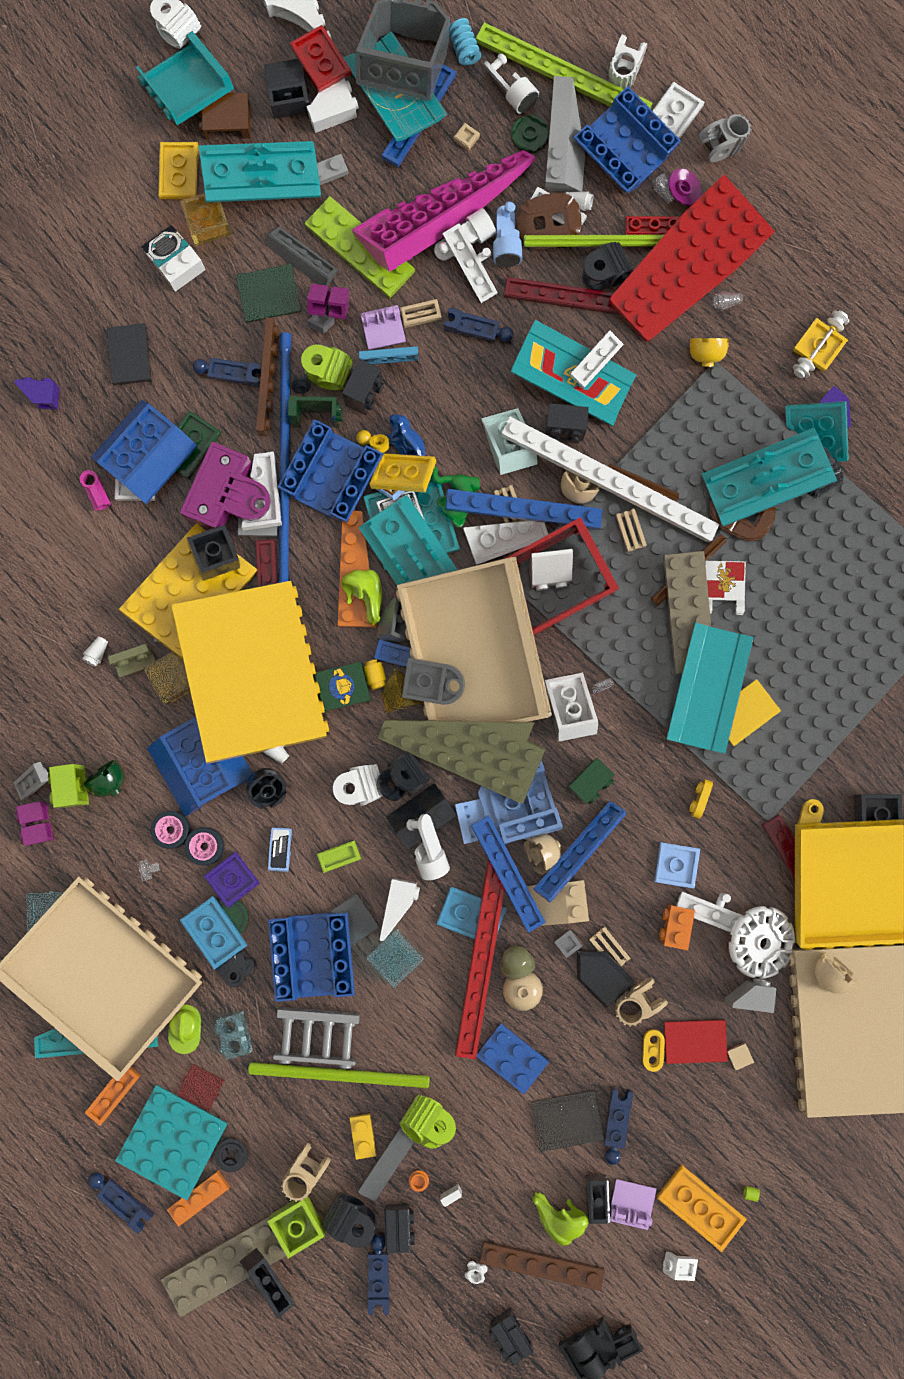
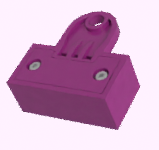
M211 442L180 514L187 521L211 530L222 525L226 526L231 514L249 521L262 518L270 508L271 499L264 485L248 478L253 465L248 456ZM257 500L265 501V506L262 509L255 508L254 505Z

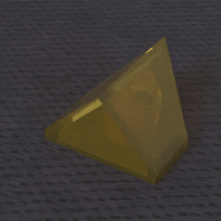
M396 668L382 692L386 713L424 704V701L402 697L405 674Z

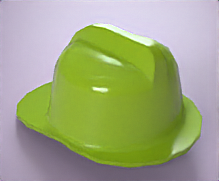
M186 1004L169 1021L168 1039L174 1051L180 1054H188L193 1052L199 1045L201 1015L195 1007Z

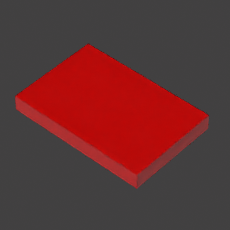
M323 25L290 42L292 51L319 93L352 74L351 69Z
M724 1019L664 1021L666 1064L728 1062L726 1023Z

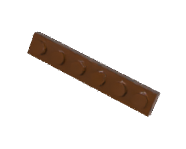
M266 318L256 424V431L259 436H267V430H270L271 420L268 418L269 411H272L270 393L274 391V381H271L272 374H275L276 370L275 362H273V356L277 355L275 337L279 335V326L276 325L274 318Z
M489 1241L483 1242L480 1264L601 1291L605 1272L604 1267Z

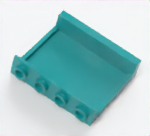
M193 31L186 35L190 45L145 74L139 66L136 67L139 73L137 78L141 85L146 88L151 98L155 97L154 100L160 109L164 108L163 112L168 120L172 119L176 125L184 122L234 89L228 73Z

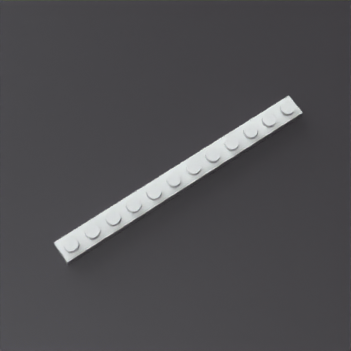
M509 417L500 436L708 543L712 541L719 526L718 523L536 429Z

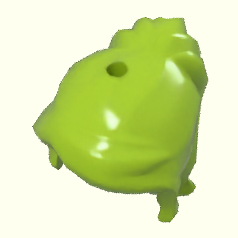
M370 569L366 571L353 570L342 578L341 585L347 596V604L352 602L351 594L364 600L367 607V621L375 625L380 621L379 612L382 604V588L378 574Z
M541 1192L534 1193L532 1199L537 1207L540 1221L545 1231L557 1244L567 1246L572 1240L584 1234L589 1218L585 1212L576 1208L570 1199L567 1200V1205L571 1208V1211L562 1209V1211L557 1212L549 1204L544 1194Z

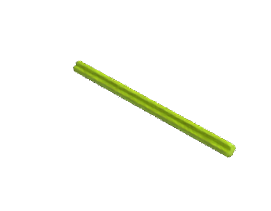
M525 235L523 243L525 247H600L610 242H619L621 246H656L664 235Z
M251 1062L248 1067V1073L252 1075L428 1088L430 1081L429 1076L319 1067Z

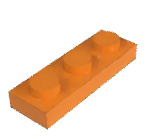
M130 1067L119 1081L112 1078L85 1114L101 1126L141 1075Z
M217 1170L193 1189L188 1200L180 1198L168 1207L167 1211L179 1227L227 1191L230 1186L219 1170Z

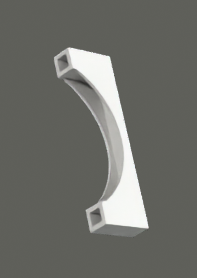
M263 0L269 17L284 18L301 26L307 32L320 25L326 26L323 15L318 14L319 6L317 0ZM343 79L322 92H318L312 104L306 106L315 133L357 118L356 109H359L356 98L351 97L352 89L348 80L345 81Z

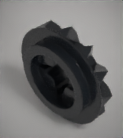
M232 1138L222 1141L215 1151V1161L218 1167L226 1172L240 1170L247 1161L248 1152L245 1144L240 1142L239 1139ZM227 1150H230L231 1152H233L234 1150H238L235 1155L236 1159H233L231 1157L225 1160V1158L228 1155Z

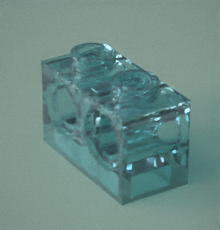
M243 1011L221 1016L216 1020L215 1031L217 1035H220L222 1041L220 1043V1051L222 1055H225L226 1060L247 1055L253 1051ZM226 1021L234 1023L235 1029L233 1031L226 1028ZM231 1041H237L240 1044V1049L233 1050L231 1048Z

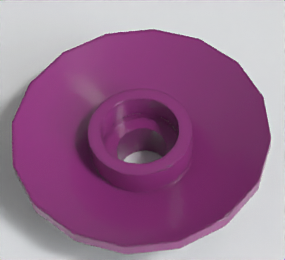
M681 168L675 170L670 175L668 180L669 190L677 202L690 206L701 197V184L694 173Z

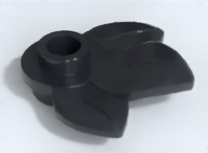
M241 950L217 967L216 971L224 977L228 986L236 988L242 985L245 977L254 971L255 959H245ZM236 973L237 979L231 980L232 974Z

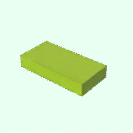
M355 840L317 854L323 873L361 859Z

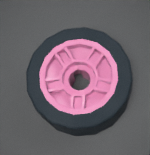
M166 811L155 817L150 831L152 839L157 845L162 848L173 849L185 844L188 835L191 833V826L187 817L182 813ZM172 826L174 828V832L169 834L170 832L167 829V827Z
M201 827L193 830L188 835L184 849L186 856L191 862L197 865H210L221 858L225 843L218 831L212 828ZM204 842L208 844L206 850L200 847Z

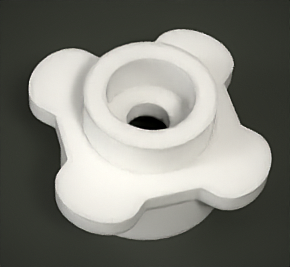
M474 1261L468 1262V1271L465 1272V1277L473 1284L484 1282V1274L488 1269L487 1266L484 1264L480 1265Z

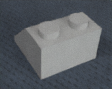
M753 978V981H745L725 997L724 1002L732 1008L774 1013L776 988L765 979Z

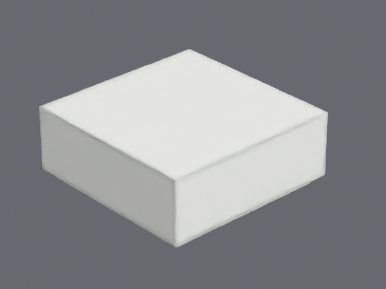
M459 1184L441 1194L440 1201L443 1206L446 1207L461 1198L462 1190Z

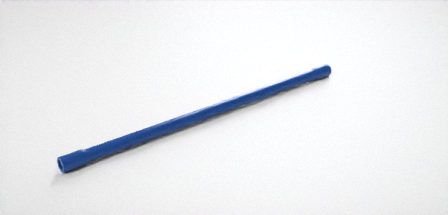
M287 332L280 333L279 483L289 467L290 419L288 416V405L290 396L291 334ZM279 489L282 526H279L278 583L289 581V495Z

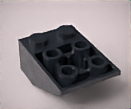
M293 59L265 64L266 83L273 118L308 113L306 107L309 105L303 67L299 60Z

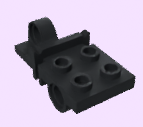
M604 1317L598 1319L597 1328L593 1324L559 1342L558 1345L577 1379H601L608 1369H615L616 1363L618 1366H621L623 1361L643 1351L631 1324L622 1326L613 1334Z

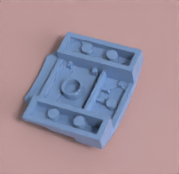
M542 760L523 804L483 786L478 791L485 817L487 815L490 816L499 835L502 836L504 844L563 829L557 807L555 808L546 780Z

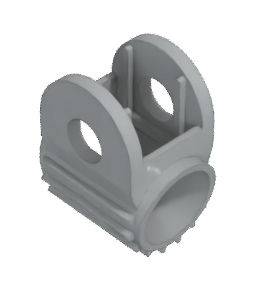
M734 114L729 116V118H723L711 123L701 131L698 136L700 142H710L713 148L708 156L711 162L721 161L740 152L752 130L750 129L751 124H749V120L745 116ZM724 136L726 141L719 144V139Z

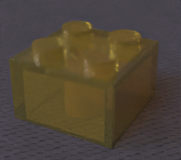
M205 193L180 201L191 237L196 246L232 235L222 202L206 203Z
M171 652L143 668L162 703L169 704L190 692L184 659H181L175 653Z

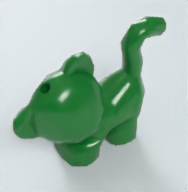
M435 466L431 479L437 484L450 483L454 490L476 493L480 489L479 477L463 474L439 477L438 467ZM446 497L438 498L436 503L443 509L445 516L456 527H462L469 513L445 510Z

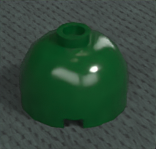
M111 760L97 769L98 772L94 775L91 774L83 783L94 796L107 797L111 795V797H114L121 792L120 786L124 783L125 775L116 760Z

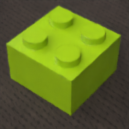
M69 764L49 767L48 782L51 784L52 789L49 797L53 808L89 805L88 790L83 784L86 780L84 765Z
M309 1196L302 1201L297 1200L295 1202L293 1200L273 1212L267 1221L288 1259L323 1238L326 1233L323 1225H321L322 1220Z

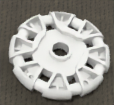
M765 906L754 907L746 911V915L739 917L733 925L730 933L732 938L731 942H729L730 957L733 962H736L738 970L751 978L757 976L760 979L769 978L778 974L779 970L782 967L785 968L789 963L790 957H788V954H793L795 932L792 924L787 921L788 917L783 912L773 907L769 909ZM753 921L754 925L749 927L748 923ZM763 938H766V945L761 948L760 942ZM781 941L785 942L784 948H780ZM746 955L749 957L748 959L743 960V958Z

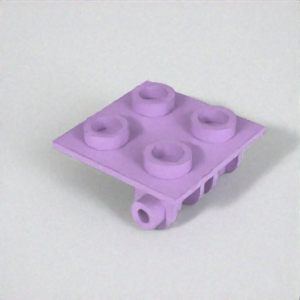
M398 305L360 313L368 350L406 342Z
M616 1179L609 1211L610 1221L648 1230V1227L652 1225L651 1213L656 1188Z

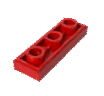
M626 216L625 235H665L681 216Z

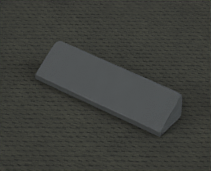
M277 227L267 235L265 245L317 284L328 286L339 270L281 227Z
M401 1127L398 1128L358 1188L357 1192L373 1201L377 1199L414 1143L403 1132Z

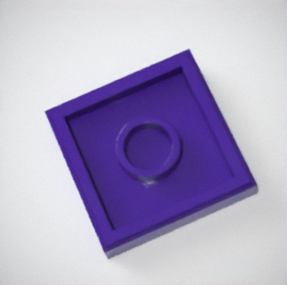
M234 852L204 875V878L227 908L231 907L260 884L237 852Z

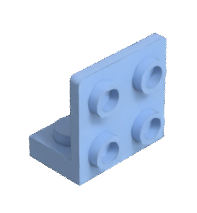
M480 799L455 804L464 844L478 841L470 825L485 817Z

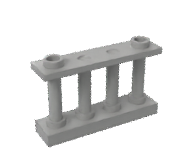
M280 1007L278 1009L277 1018H282L284 1027L282 1050L274 1054V1060H279L278 1062L282 1064H290L291 1061L338 1064L340 1068L346 1069L355 1066L357 1058L350 1057L352 1027L355 1024H359L360 1013ZM294 1019L302 1020V1023H304L302 1054L289 1053L292 1022H294ZM314 1021H322L324 1025L322 1055L310 1054L311 1032ZM335 1022L343 1023L342 1026H344L342 1057L330 1056L332 1025Z

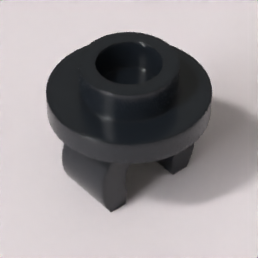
M304 374V377L298 378L297 375L293 376L292 390L299 394L307 393L311 388L308 375Z

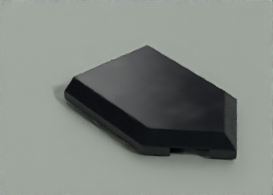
M577 950V979L605 1008L633 984L634 979L606 951L590 952Z

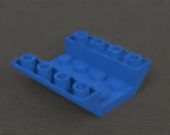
M629 86L614 98L612 106L591 126L587 124L573 138L627 194L637 189L658 169L681 142Z
M141 400L91 458L147 504L196 449L197 445L153 406Z
M314 419L278 488L296 501L331 519L347 523L384 454L367 445L363 448L333 433L331 427Z
M196 717L162 735L147 748L185 817L201 809L202 805L230 789L246 783L252 774L243 756L206 764Z
M329 912L294 915L268 920L275 1002L296 1000L299 997L334 995V997L355 996L348 913Z

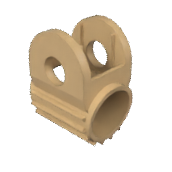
M652 977L632 986L629 991L625 990L617 998L615 1011L616 1017H619V1022L622 1021L624 1025L627 1024L630 1027L631 1025L636 1026L638 1023H641L642 1019L653 1016L668 1004L666 999L661 998L650 1003L644 992L651 989L655 982ZM626 1001H634L640 1005L641 1009L635 1015H626L621 1011L620 1006Z
M308 1142L297 1156L295 1162L289 1167L282 1180V1192L286 1194L285 1197L290 1198V1201L295 1200L297 1202V1200L302 1201L304 1198H307L331 1161L329 1157H324L319 1164L309 1157L307 1153L311 1149V1144ZM307 1164L313 1170V1175L300 1165ZM293 1177L301 1178L306 1184L296 1183Z

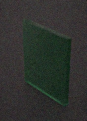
M292 264L236 275L246 323L301 312L302 308L299 302Z

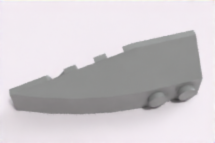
M554 76L544 191L582 192L585 150L573 139L581 131L573 77Z

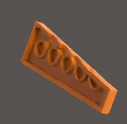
M353 511L348 522H342L338 627L377 628V623L372 625L367 621V607L364 600L351 594L352 602L347 604V596L341 585L342 578L351 571H366L370 569L366 538L359 529L364 524L362 511Z

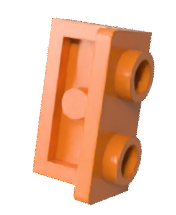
M669 904L667 908H664L662 919L665 920V924L659 933V940H662V945L688 950L695 910Z

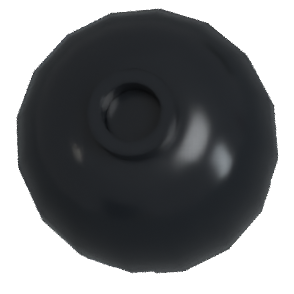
M261 768L253 772L248 778L246 784L247 796L249 801L260 809L268 806L272 808L280 804L286 797L287 784L278 771L271 768Z

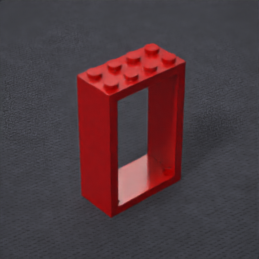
M581 517L506 557H516L518 565L531 558L532 553H540L573 534L576 536L580 535L606 582L603 585L604 589L533 627L534 636L619 591L617 583Z

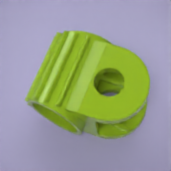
M312 345L305 349L301 357V363L305 374L308 375V379L327 390H343L353 359L335 347L328 348L322 345Z
M422 1095L416 1096L399 1123L403 1132L412 1141L429 1149H435L448 1143L454 1137L456 1131L453 1117L443 1109L442 1105Z

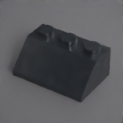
M435 783L386 816L407 850L422 840L419 829L408 830L406 824L409 819L418 821L422 814H428L436 831L457 816Z

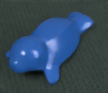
M391 415L389 421L392 431L391 434L386 435L389 443L394 445L401 455L425 456L424 442L419 434L410 427L409 420L403 415Z

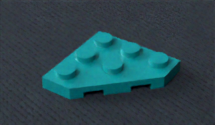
M846 401L785 406L786 426L789 429L800 434L815 428L823 447L829 451L832 457L838 462L849 460Z

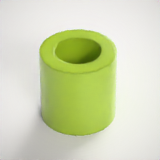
M745 1186L743 1198L758 1202L759 1189Z

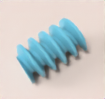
M461 18L450 25L449 37L459 63L468 66L479 61L481 52H479V47L476 45L477 41L474 38L473 32H471L472 29L468 19Z

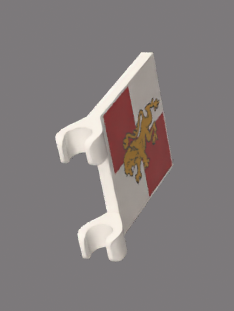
M705 561L710 614L712 613V600L736 601V615H743L745 611L746 562Z

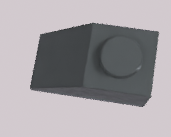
M397 597L392 599L380 617L376 635L377 639L396 643L405 641L407 638L405 634V629H407L406 622L401 616L402 605Z

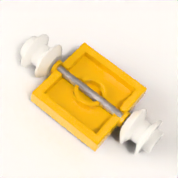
M833 311V318L827 319L828 325L816 318L793 349L795 353L803 357L798 359L799 365H793L794 374L797 377L808 378L810 376L808 371H814L815 367L822 372L827 370L848 341V339L836 332L843 331V325L849 323L845 312Z

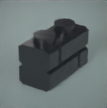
M606 1174L586 1175V1197L589 1224L610 1223L609 1180Z
M410 1204L385 1205L386 1253L411 1252V1245H415V1232H411L410 1224H414V1210H410Z
M511 1309L506 1310L500 1316L498 1315L490 1321L491 1330H489V1334L495 1343L498 1341L502 1347L500 1352L505 1361L510 1360L511 1364L515 1365L533 1353V1344Z

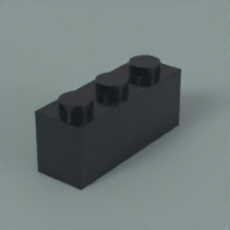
M257 1248L239 1261L277 1319L295 1305L271 1266Z

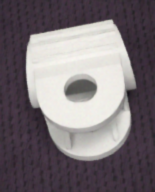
M179 0L152 1L150 11L156 21L159 34L168 44L181 49L189 41L186 35L191 31L196 34L201 28L198 18L186 3L182 4ZM164 5H168L171 7L161 11V8Z
M622 34L615 50V56L612 57V62H610L608 76L610 83L625 89L627 86L631 87L634 85L647 43H641L637 51L624 45L627 37ZM622 55L630 56L634 60V63L622 59ZM626 69L630 73L627 75H620L616 72V70Z
M377 764L352 767L349 772L339 775L333 784V793L336 799L343 804L355 805L360 803V806H364L383 797L377 787V778L380 775ZM350 783L355 786V791L352 794L346 792V786Z

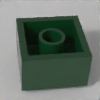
M596 758L583 769L566 789L582 804H592L600 796L598 792L601 789H607L614 782L612 777L615 774Z

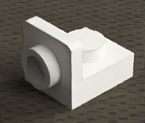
M666 1252L663 1262V1273L674 1280L695 1281L698 1259L692 1256H676L671 1252Z

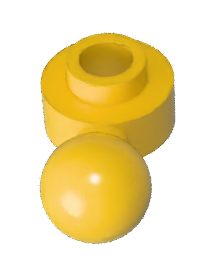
M361 430L356 436L357 442L362 446L370 444L371 448L381 453L389 449V439L385 435L371 436L368 431Z

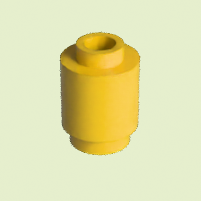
M377 660L366 662L363 670L371 690L385 687L387 679L382 662H377Z

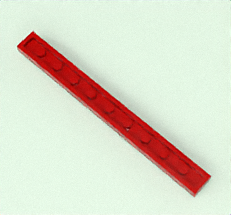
M489 860L486 868L455 1050L456 1057L476 1059L504 896V888Z

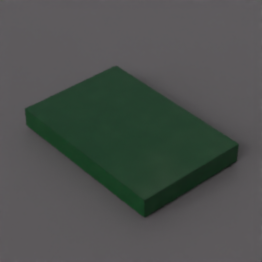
M189 410L178 425V428L197 447L176 470L187 479L191 478L205 458L211 442L215 443L222 434L219 429Z

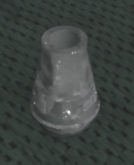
M663 173L652 181V188L662 197L666 204H670L675 199L669 190V176Z
M718 291V293L713 295V306L720 311L743 303V294L741 292Z

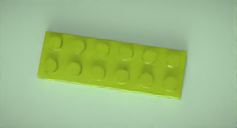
M329 196L305 222V227L390 299L412 276L415 268L407 261L390 272L380 266L352 232V229L362 223Z

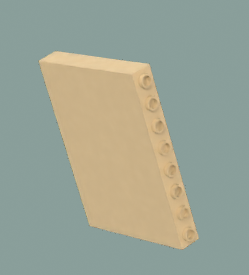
M516 557L397 585L396 595L402 605L401 616L406 622L407 629H405L407 639L410 640L411 658L453 665L461 671L465 679V690L457 701L447 705L424 701L423 711L428 720L528 722L548 718L552 715ZM452 680L449 687L452 691L457 692L460 685L457 681Z
M78 877L0 962V982L116 1081H119L202 984L200 980L202 976L194 969L189 971L184 966L187 963L179 956L176 958L169 954L171 949L164 943L157 944L154 941L156 936L149 930L143 932L139 928L140 923L131 916L128 919L123 914L125 910L117 903L113 906L108 902L110 897L102 890L99 892L94 890L92 887L95 884L87 877L84 879Z
M880 944L873 947L860 945L853 948L839 946L833 949L819 947L813 950L792 949L793 954H788V957H790L788 964L792 970V975H789L790 986L793 987L791 1005L795 1010L792 1023L793 1027L796 1028L794 1046L798 1051L795 1064L797 1070H799L797 1087L801 1091V1099L798 1100L799 1110L807 1118L904 1113V944H894L893 946ZM824 953H829V958L832 960L835 957L841 960L854 973L851 977L853 979L857 978L856 984L847 992L842 994L830 991L824 992L818 987V980L815 977L814 969L817 961Z

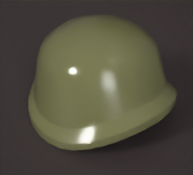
M510 946L502 955L500 970L506 978L520 979L526 977L535 968L533 956L522 946Z

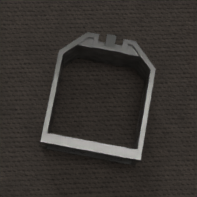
M408 0L377 1L356 49V84L430 101L448 53L450 18L435 1L427 0L425 5H421L422 0H414L413 3L407 2ZM391 31L399 33L401 36L423 41L430 40L437 43L430 62L374 50L378 38Z

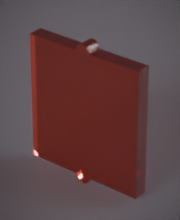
M193 1064L187 1077L183 1079L184 1083L178 1096L209 1111L215 1099L219 1097L218 1093L225 1080Z

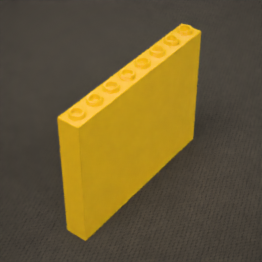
M291 581L172 604L206 764L322 739L327 736L326 732H329L327 720L323 721L322 713H325L323 702L319 701L317 696L320 693L319 684L314 682L313 674H316L314 663H310L308 655H311L309 643L305 644L304 636H307L305 624H301L299 618L302 617V610L300 605H296L295 598H298L296 586H292Z
M904 819L795 824V942L800 948L813 950L814 947L833 949L834 946L853 948L855 945L873 947L875 944H882L884 946H893L896 943L904 944Z

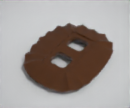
M566 193L544 194L527 200L519 208L517 215V228L522 241L525 235H579L582 227L579 204L573 196ZM562 212L565 220L564 225L554 226L553 214ZM543 216L546 227L536 230L534 218ZM529 247V248H532V249H550V248H555V247Z
M711 500L709 503V515L712 520L718 523L719 527L729 535L747 542L758 541L766 536L776 517L774 506L757 513L758 515L754 523L741 519L723 527L713 501Z

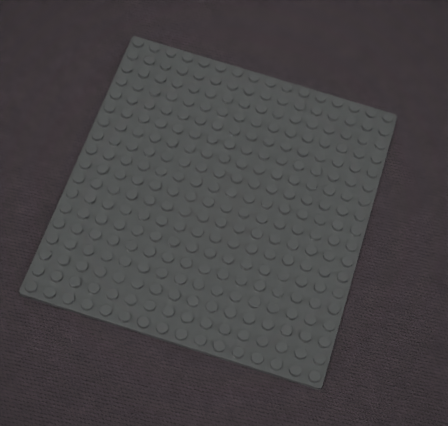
M716 362L714 366H710L616 466L678 492L679 498L677 503L712 520L709 515V503L712 498L702 473L783 441L798 433L789 429L778 415L723 366ZM844 474V481L817 499L806 493L776 505V517L773 525L766 536L758 541L747 542L729 535L718 526L713 539L717 535L722 534L727 541L706 560L746 562L744 614L736 615V601L712 600L711 627L754 637L741 690L757 679L781 711L737 745L732 747L728 741L725 754L687 744L683 745L767 821L777 814L904 674V528ZM600 487L599 492L591 501L579 504L578 506L602 509L601 528L599 530L587 528L617 583L619 591L554 626L668 730L682 673L675 674L668 600L666 598L660 605L656 606L651 601V597L666 584L663 555L699 552L709 543ZM635 509L647 546L627 552L615 515ZM756 513L744 519L754 523L758 514ZM630 515L629 517H630V520H631V524H632V527H633V530H634V533H635L637 542H638V544H640V541H639V538H638V534H637V531H636V528H635V525H634L632 516ZM623 517L622 521L627 533L630 546L632 547L634 545L630 536V532L625 517ZM559 525L554 531L558 530L559 528L565 525ZM573 534L542 551L573 550L572 581L570 584H567L568 587L557 589L556 586H549L547 590L536 591V588H531L528 566L530 558L518 568L525 599L547 620L604 589L603 585L606 582L580 535L576 536Z

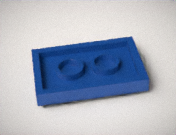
M502 1023L497 1026L476 1056L523 1094L526 1093L549 1062Z

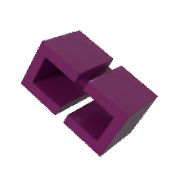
M311 284L307 297L308 314L325 316L327 306L331 305L328 317L346 319L349 308V289L333 286L332 289H329V286Z
M46 801L17 806L15 815L17 822L22 826L19 837L24 846L54 840L51 823L29 826V823L50 819Z

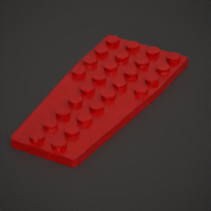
M723 175L683 213L609 298V303L645 342H648L732 274L775 231L732 182Z

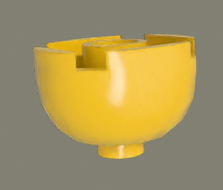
M690 338L691 356L695 361L702 362V366H714V363L720 362L727 354L729 339Z

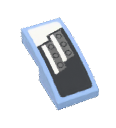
M271 829L269 871L289 872L292 829Z

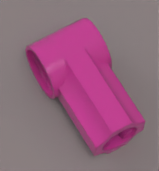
M84 471L80 475V483L84 486L94 510L99 511L108 508L111 503L103 488L100 477L93 471ZM90 477H94V483L87 485V480Z

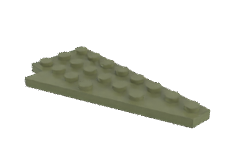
M386 719L378 736V739L521 804L525 801L546 748L528 740L535 724L533 722Z

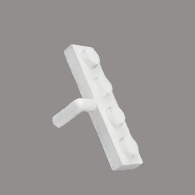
M460 223L444 232L445 239L480 302L483 303L498 294L481 261L491 255L490 249L484 248L477 255Z
M681 891L676 904L678 907L695 910V919L731 932L736 920L739 917H743L741 914L723 908L725 902L731 900V896L726 893L719 894L715 905ZM753 921L748 923L749 927L754 925Z

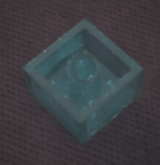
M396 928L366 959L395 988L424 960V957Z

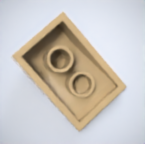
M584 880L569 881L551 903L534 891L533 888L536 885L527 886L546 922L543 925L589 921Z

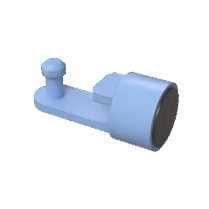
M507 202L504 206H500L496 212V240L493 242V260L496 265L501 267H513L522 262V241L519 239V231L515 229V204L513 202Z

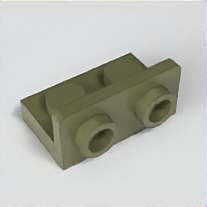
M147 644L108 656L109 663L116 667L119 677H124L157 665L152 648Z

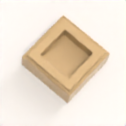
M464 123L454 136V141L469 151L479 139L480 133Z
M746 1043L727 1050L735 1071L754 1063Z

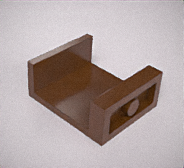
M247 92L227 93L200 111V114H202V120H199L200 132L204 133L206 140H210V132L241 131L243 139L251 138L250 100Z

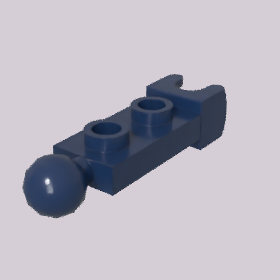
M448 308V317L454 319V321L444 322V330L447 332L460 333L495 342L496 336H499L503 342H509L514 337V332L510 327L498 328L499 321L464 313L462 310Z
M210 358L209 364L203 359H197L193 363L194 372L197 374L208 372L207 377L209 379L260 387V380L254 377V375L261 374V364Z
M611 1087L604 1145L610 1146V1149L605 1153V1160L611 1165H616L621 1159L618 1148L625 1149L630 1109L633 1100V1091L631 1089H627L625 1096L620 1098L618 1097L616 1087Z
M99 1172L92 1173L89 1176L88 1185L90 1188L101 1190L96 1197L128 1223L127 1225L133 1231L140 1233L144 1228L140 1218L149 1221L153 1217L154 1212L145 1204L140 1203L112 1178L106 1184L104 1176Z
M376 1234L370 1242L374 1252H368V1314L373 1315L374 1307L381 1305L384 1314L388 1315L390 1309L389 1253L382 1252L386 1246L384 1236Z

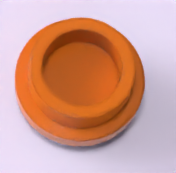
M416 1170L410 1174L409 1186L412 1190L421 1192L428 1187L429 1177L426 1172Z

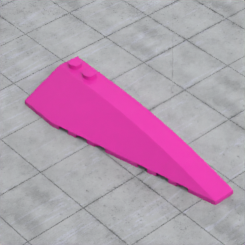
M524 150L501 159L502 163L485 166L486 170L476 173V171L468 174V178L463 180L457 178L431 189V194L417 195L414 201L407 204L403 201L397 204L398 208L391 211L387 208L352 229V232L375 261L390 272L443 238L444 232L459 223L460 225L467 221L466 217L486 206L536 160L535 156Z

